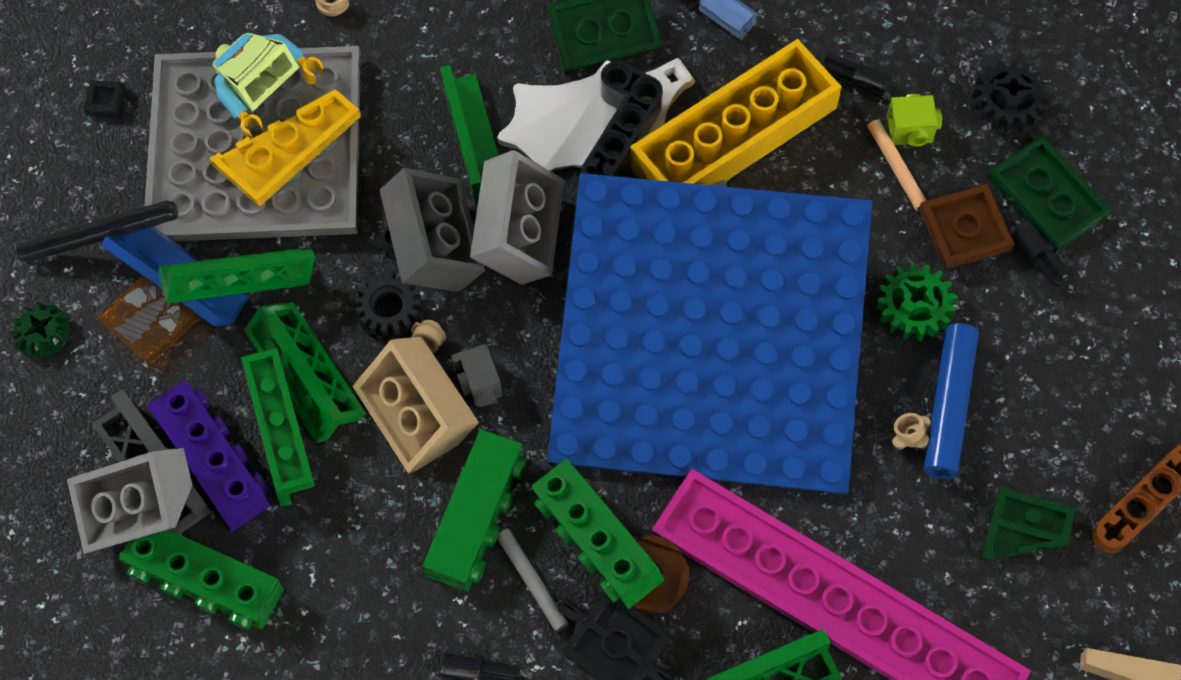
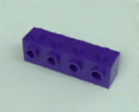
M185 380L147 404L175 448H184L188 467L232 532L270 507L265 497V494L270 491L258 472L252 476L245 467V465L250 463L248 457L239 444L233 447L230 446L225 437L231 433L219 415L214 419L210 417L206 409L211 407V404L200 388L193 391Z

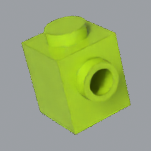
M909 94L905 97L891 98L887 112V121L892 142L894 145L909 144L914 147L933 142L936 130L941 129L942 126L940 108H935L933 95Z

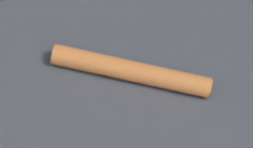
M879 119L872 121L868 124V129L915 210L919 212L920 204L927 201L881 121Z

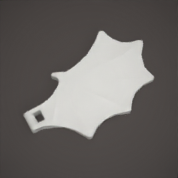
M679 58L655 70L646 72V74L659 80L663 88L661 112L647 135L664 125L667 110L684 90L690 88L695 83V79ZM606 60L597 73L590 77L562 85L515 84L513 87L516 99L515 114L510 124L499 132L498 143L502 146L519 150L530 160L552 173L569 167L582 168L583 163L617 108L607 104L601 97V71L611 61ZM672 74L678 79L673 83L667 78ZM612 82V83H610L611 85H614V86L622 85V83H620V82ZM648 96L641 97L642 100L646 101L653 99ZM633 123L624 124V126L628 128H634L637 126ZM610 150L606 152L609 155L620 154V152L616 150Z

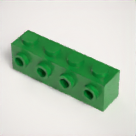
M567 458L531 486L538 497L533 502L547 521L551 517L556 519L560 525L555 530L568 547L574 543L582 552L577 558L591 575L596 571L599 572L604 579L599 585L613 603L620 599L630 609L665 581L657 565Z
M170 530L129 541L119 557V560L128 569L126 574L134 580L143 584H147L149 579L161 584L160 590L176 599H181L183 595L195 600L194 605L197 608L212 615L217 610L230 615L228 621L245 630H249L251 625L263 630L284 591L278 578Z

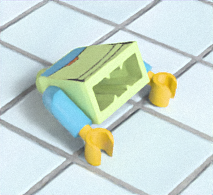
M245 33L232 45L222 44L216 51V59L213 61V68L218 74L215 78L217 97L234 119H240L242 131L245 137H249L250 140L253 136L247 130L249 126L258 125L262 132H264V127L257 115H249L247 113L248 109L254 111L299 66L303 68V79L308 84L316 83V76L309 70H316L323 75V64L320 59L316 57L305 58L303 56L305 52L281 34L259 36Z

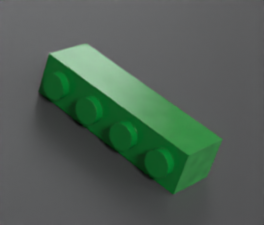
M481 429L479 430L422 565L427 578L469 592L473 582L479 583L486 565V561L482 560L487 547H494L500 531V526L496 525L501 512L507 514L514 496V492L510 491L515 478L520 480L526 469L528 459L524 458L522 443Z

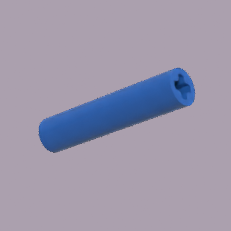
M962 323L950 324L945 330L929 431L930 441L927 445L923 469L925 474L938 479L956 478L960 464L979 337L978 329Z

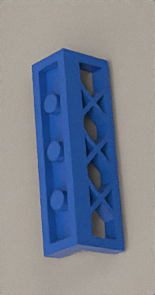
M153 226L121 235L120 237L106 236L101 244L102 247L161 289L158 277L159 266L201 261ZM250 294L228 295L183 301L181 303L213 326L233 325L249 299Z

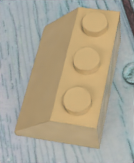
M422 337L390 340L352 386L408 473L417 471L458 446L479 423Z

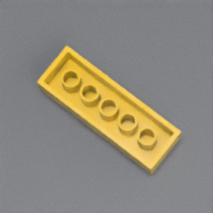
M796 39L631 145L630 168L639 179L711 185L722 180L726 182L837 109L841 85L799 39Z

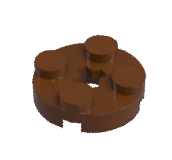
M653 535L640 537L637 543L657 565L665 581L633 605V607L642 614L668 613L681 601L686 593L689 583L688 564L681 554V550L668 539Z

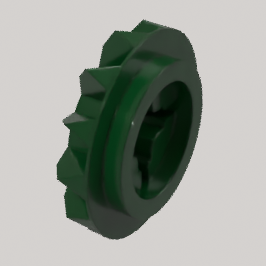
M39 302L33 308L24 307V313L19 318H14L15 326L10 331L15 343L14 345L21 353L33 358H44L57 353L63 348L69 339L71 324L66 313L55 304L44 305ZM36 321L40 322L43 326L46 325L45 330L48 336L46 339L42 335L40 336L39 333H34L36 331L34 327Z

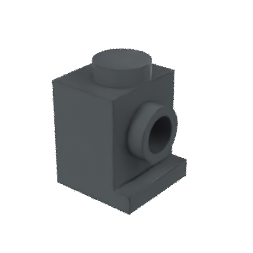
M487 344L451 355L456 376H458L463 394L471 393L473 402L477 407L488 406L494 403L497 398L503 396L501 383Z

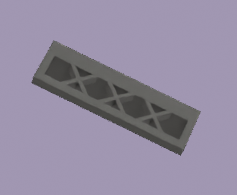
M123 389L110 397L116 408L92 423L118 462L128 460L131 446L147 448L148 453L167 450ZM124 416L129 423L126 437H110L105 428ZM134 432L140 440L133 439ZM116 445H123L122 453ZM193 485L185 502L192 513L180 520L175 528L168 529L179 535L211 513Z

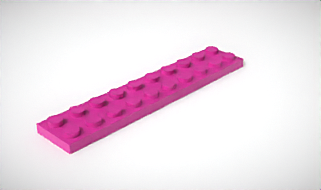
M694 469L690 470L652 528L651 534L653 536H660L673 542L681 550V553L809 631L815 633L824 629L832 645L890 680H1026L1031 672L1028 668Z

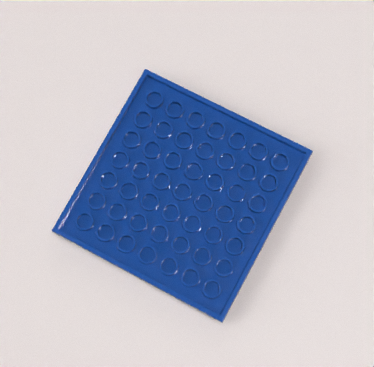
M580 173L547 463L558 465L567 458L576 467L686 478L690 470L694 469L712 481L847 495L849 490L872 201Z

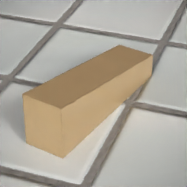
M1086 648L1081 653V670L1110 680H1181V665L1090 648Z

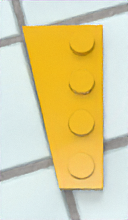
M334 89L296 110L297 114L283 122L278 120L268 125L267 131L251 140L249 137H246L235 143L236 148L223 155L220 152L209 158L211 165L260 207L361 117L360 109L339 91Z

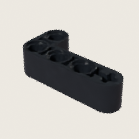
M617 61L606 64L601 71V97L607 104L617 108L583 163L580 173L601 175L602 170V175L622 177L630 164V146L647 136L662 109L663 88L660 81L638 69ZM612 82H620V83H622V85L614 86V85H611L610 83H612ZM648 96L653 99L646 101L642 100L641 97ZM633 123L637 126L634 128L625 127L624 124ZM610 150L619 151L620 154L609 155L606 152Z

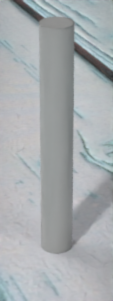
M509 529L501 531L497 536L498 541L556 632L565 629L569 625L568 621L559 612L558 605Z

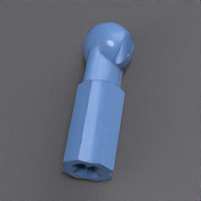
M698 0L700 1L699 11L737 38H743L756 22L757 13L739 0Z

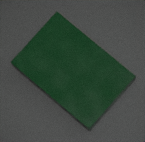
M569 0L547 6L548 17L564 73L601 65L606 60L613 62L661 50L663 47L650 0Z
M1043 136L988 171L987 174L988 180L1024 220H1031L1047 243L1054 245L1053 252L1055 254L1109 218L1112 210Z

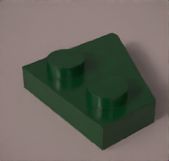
M1000 487L997 492L981 560L988 561L1067 546L1076 508Z

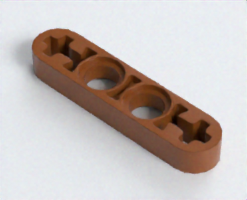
M1181 444L1176 446L1097 523L1092 532V539L1099 550L1109 554L1122 550L1181 492V473L1178 474L1173 470L1181 462ZM1159 476L1166 478L1171 483V493L1161 494L1157 492L1152 484L1153 478ZM1130 501L1142 503L1147 510L1146 517L1138 519L1131 516L1127 510V503ZM1121 520L1126 526L1118 533L1117 539L1107 540L1104 537L1107 530H1111Z

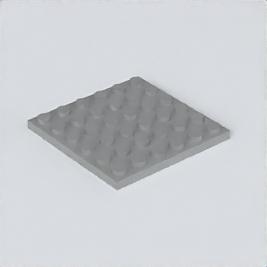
M359 46L300 48L305 52L303 55L305 58L316 57L321 60L323 75L316 70H309L316 76V83L308 84L303 79V68L299 66L254 111L248 109L247 113L249 115H257L260 118L265 132L268 130V125L278 120L283 122L297 114L296 110L334 89L360 109ZM216 52L155 54L145 206L166 200L173 201L177 206L178 217L176 220L153 227L174 242L358 234L359 119L265 203L258 207L214 168L209 160L210 157L219 152L223 155L236 148L235 143L246 138L241 128L240 119H234L217 97L215 78L218 74L213 68ZM251 125L247 129L253 138L263 133L258 125Z

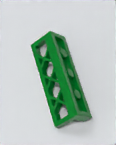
M450 65L440 67L443 88L474 203L477 205L484 161L497 157L498 152L476 74L454 79Z
M301 249L163 265L159 266L158 277L167 304L309 285L315 255L312 249L302 251Z
M294 302L259 307L244 331L258 353L274 348L278 349L293 408L316 443L328 441L339 425L361 421L366 412ZM287 315L294 328L282 323L279 316ZM296 342L307 347L312 356L301 351ZM314 370L326 375L330 384L320 380ZM333 398L344 403L348 411L340 412Z
M277 348L243 356L241 360L280 506L283 507L292 504L290 493L312 488L315 485Z
M822 629L706 680H769V677L776 674H781L794 680H813L800 674L804 663L817 656L821 657L829 674L819 680H841L842 677L828 651L831 642L825 630ZM799 665L798 670H797L796 673H795V672H792V671H790V670H787V669H790V668H792V667H794V666Z

